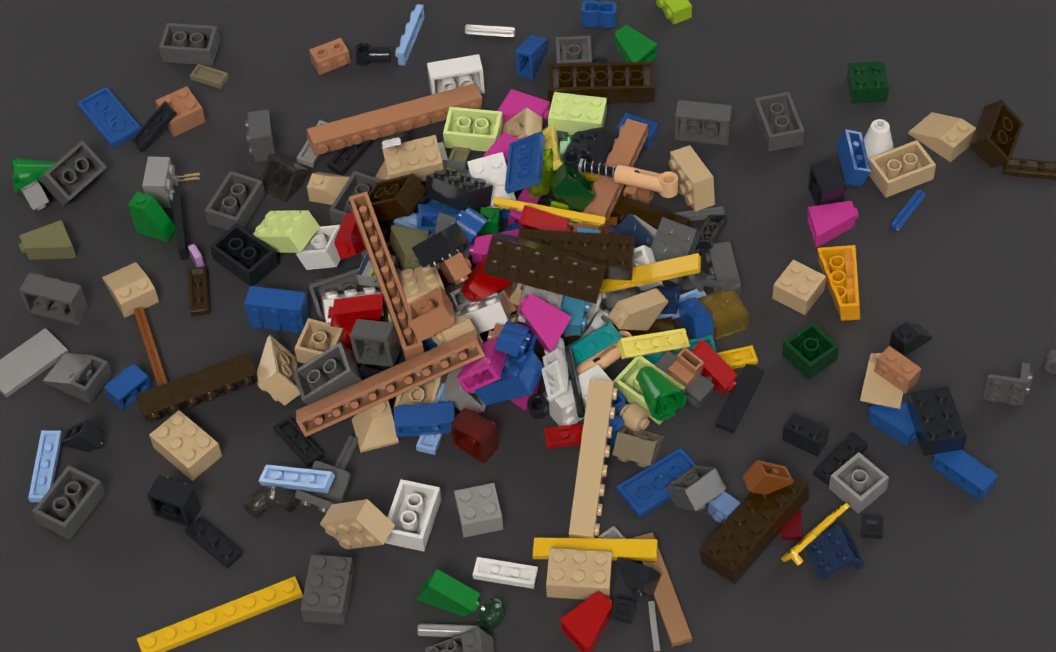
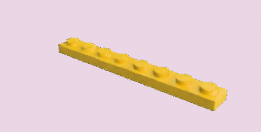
M294 576L137 638L141 652H166L303 597L302 591Z

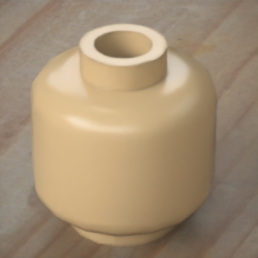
M637 403L626 404L619 415L624 420V426L633 432H638L641 429L645 430L650 423L648 419L649 412Z

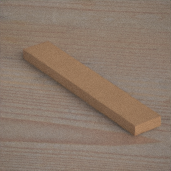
M652 532L634 537L633 539H655ZM658 548L657 561H641V564L651 567L662 574L653 597L671 646L674 647L692 642V636Z

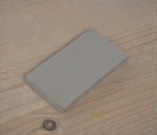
M46 328L0 359V392L6 398L57 363L64 353H69L68 350Z

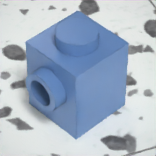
M723 491L720 497L709 501L708 513L716 522L723 524L741 503Z

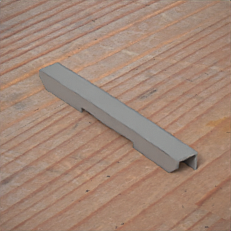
M648 601L654 652L661 651L655 601Z

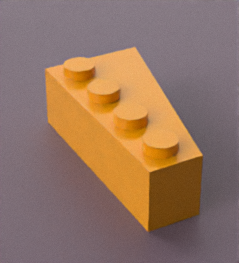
M855 245L817 248L818 262L823 275L826 276V283L841 321L861 319Z

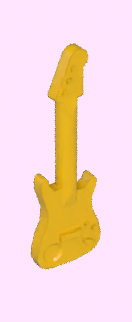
M848 502L839 506L840 508H837L835 512L833 511L831 515L827 516L780 559L783 562L792 559L797 566L800 565L803 559L798 553L850 507Z

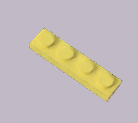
M553 125L541 131L545 136L543 168L547 173L557 170L562 165L557 132Z
M685 328L621 338L617 342L622 359L690 347Z

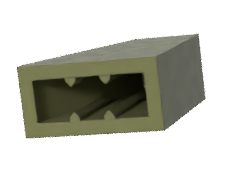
M61 220L19 235L22 243L18 245L22 254L26 253L29 260L76 257Z
M391 226L390 244L403 270L421 266L412 247L428 239L429 230Z

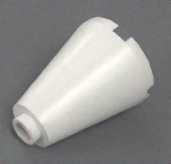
M882 119L873 121L863 139L868 162L869 158L894 149L889 123Z

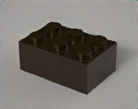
M1003 100L989 104L983 109L970 145L992 168L1008 163L1024 123Z
M414 174L376 182L368 196L377 221L385 222L400 217H408L413 214L415 206L422 200L423 194L427 189Z

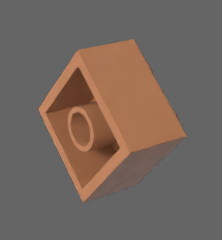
M187 86L155 100L157 109L166 101L177 112L167 125L174 137L206 122L201 105Z
M441 286L407 304L408 323L420 341L430 339L436 333L447 330L455 324L453 303Z

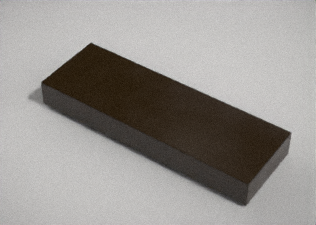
M1011 158L1010 162L1004 164L1003 175L1056 180V162Z
M206 266L187 268L191 316L210 314Z

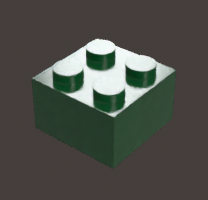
M884 61L849 63L847 81L851 103L887 102L889 84Z
M563 163L550 178L552 194L559 200H565L567 205L574 211L578 210L582 213L596 196L593 184L566 163Z
M812 322L783 342L782 356L809 380L837 361L839 346Z

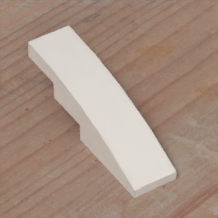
M561 337L550 353L545 351V356L542 357L544 368L541 370L550 402L565 394L568 388V365L564 340Z

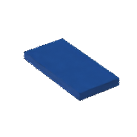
M108 87L77 102L79 109L112 148L134 137L141 129V126Z
M543 132L509 143L505 191L507 194L541 183L545 141Z
M679 448L617 485L616 491L640 519L671 500L665 487L696 464L682 448Z

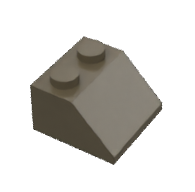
M624 427L617 432L612 455L617 456V459L620 461L629 462L631 460L637 462L636 464L641 467L651 466L655 463L664 436L645 430L633 432Z

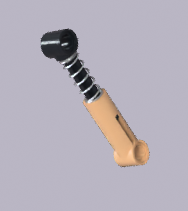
M573 150L567 151L562 155V164L566 163L579 174L585 172V174L592 173L593 176L599 174V177L606 176L607 179L612 177L615 183L659 192L665 198H672L678 193V176L673 172L661 174L620 164L616 168L615 165L613 167H609L608 164L604 166L601 165V162L599 164H595L594 161L592 163L587 162L586 159L580 156V153Z
M619 331L622 336L621 338L632 337L627 331ZM618 343L612 344L576 366L577 374L580 375L597 364L604 370L621 358ZM547 392L534 394L528 399L530 415L535 419L544 418L550 409ZM536 404L543 405L540 409L533 408V406Z

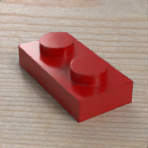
M583 424L544 428L546 448L581 445Z

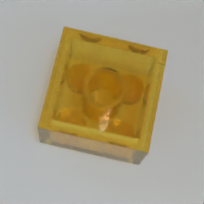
M720 290L698 298L712 313L714 334L711 335L713 340L748 328L749 313L735 290L724 292Z

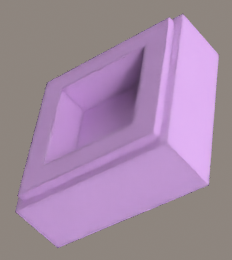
M196 245L188 246L195 266H204L202 255Z

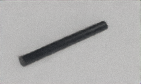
M572 347L565 348V355L577 415L579 418L585 417V409Z

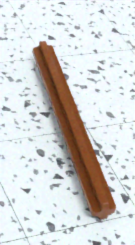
M135 308L134 314L157 385L165 384L168 381L144 308Z

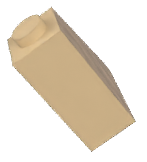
M655 288L618 301L608 317L618 329L648 331L669 301Z

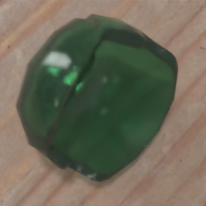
M490 598L492 603H484L482 605L476 625L484 629L493 630L502 623L505 616V607L503 602L496 598Z

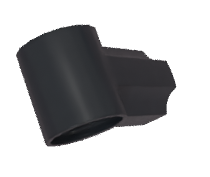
M359 43L355 47L356 63L360 66H367L371 62H389V47H370L367 43Z

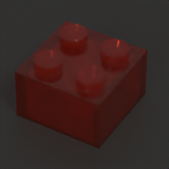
M464 407L450 423L453 446L478 461L486 464L499 448L497 425L489 419H484L476 411H470Z

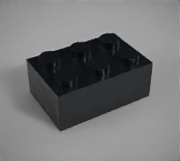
M446 168V170L435 171L432 174L426 175L425 188L427 190L424 196L460 211H466L468 207L475 211L481 207L490 206L493 185L486 183L484 179L473 178L471 174L457 172L455 168Z
M237 223L210 245L213 260L249 286H254L278 265L275 250Z
M949 386L911 392L907 408L924 456L964 449L967 435Z

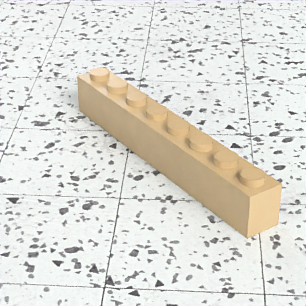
M589 380L569 528L570 538H595V536H599L600 524L597 523V518L602 515L603 504L599 503L600 496L604 497L605 484H602L603 477H607L608 465L604 464L605 457L609 458L610 445H607L608 438H612L613 426H610V419H614L615 407H612L613 400H617L618 388H614V381Z

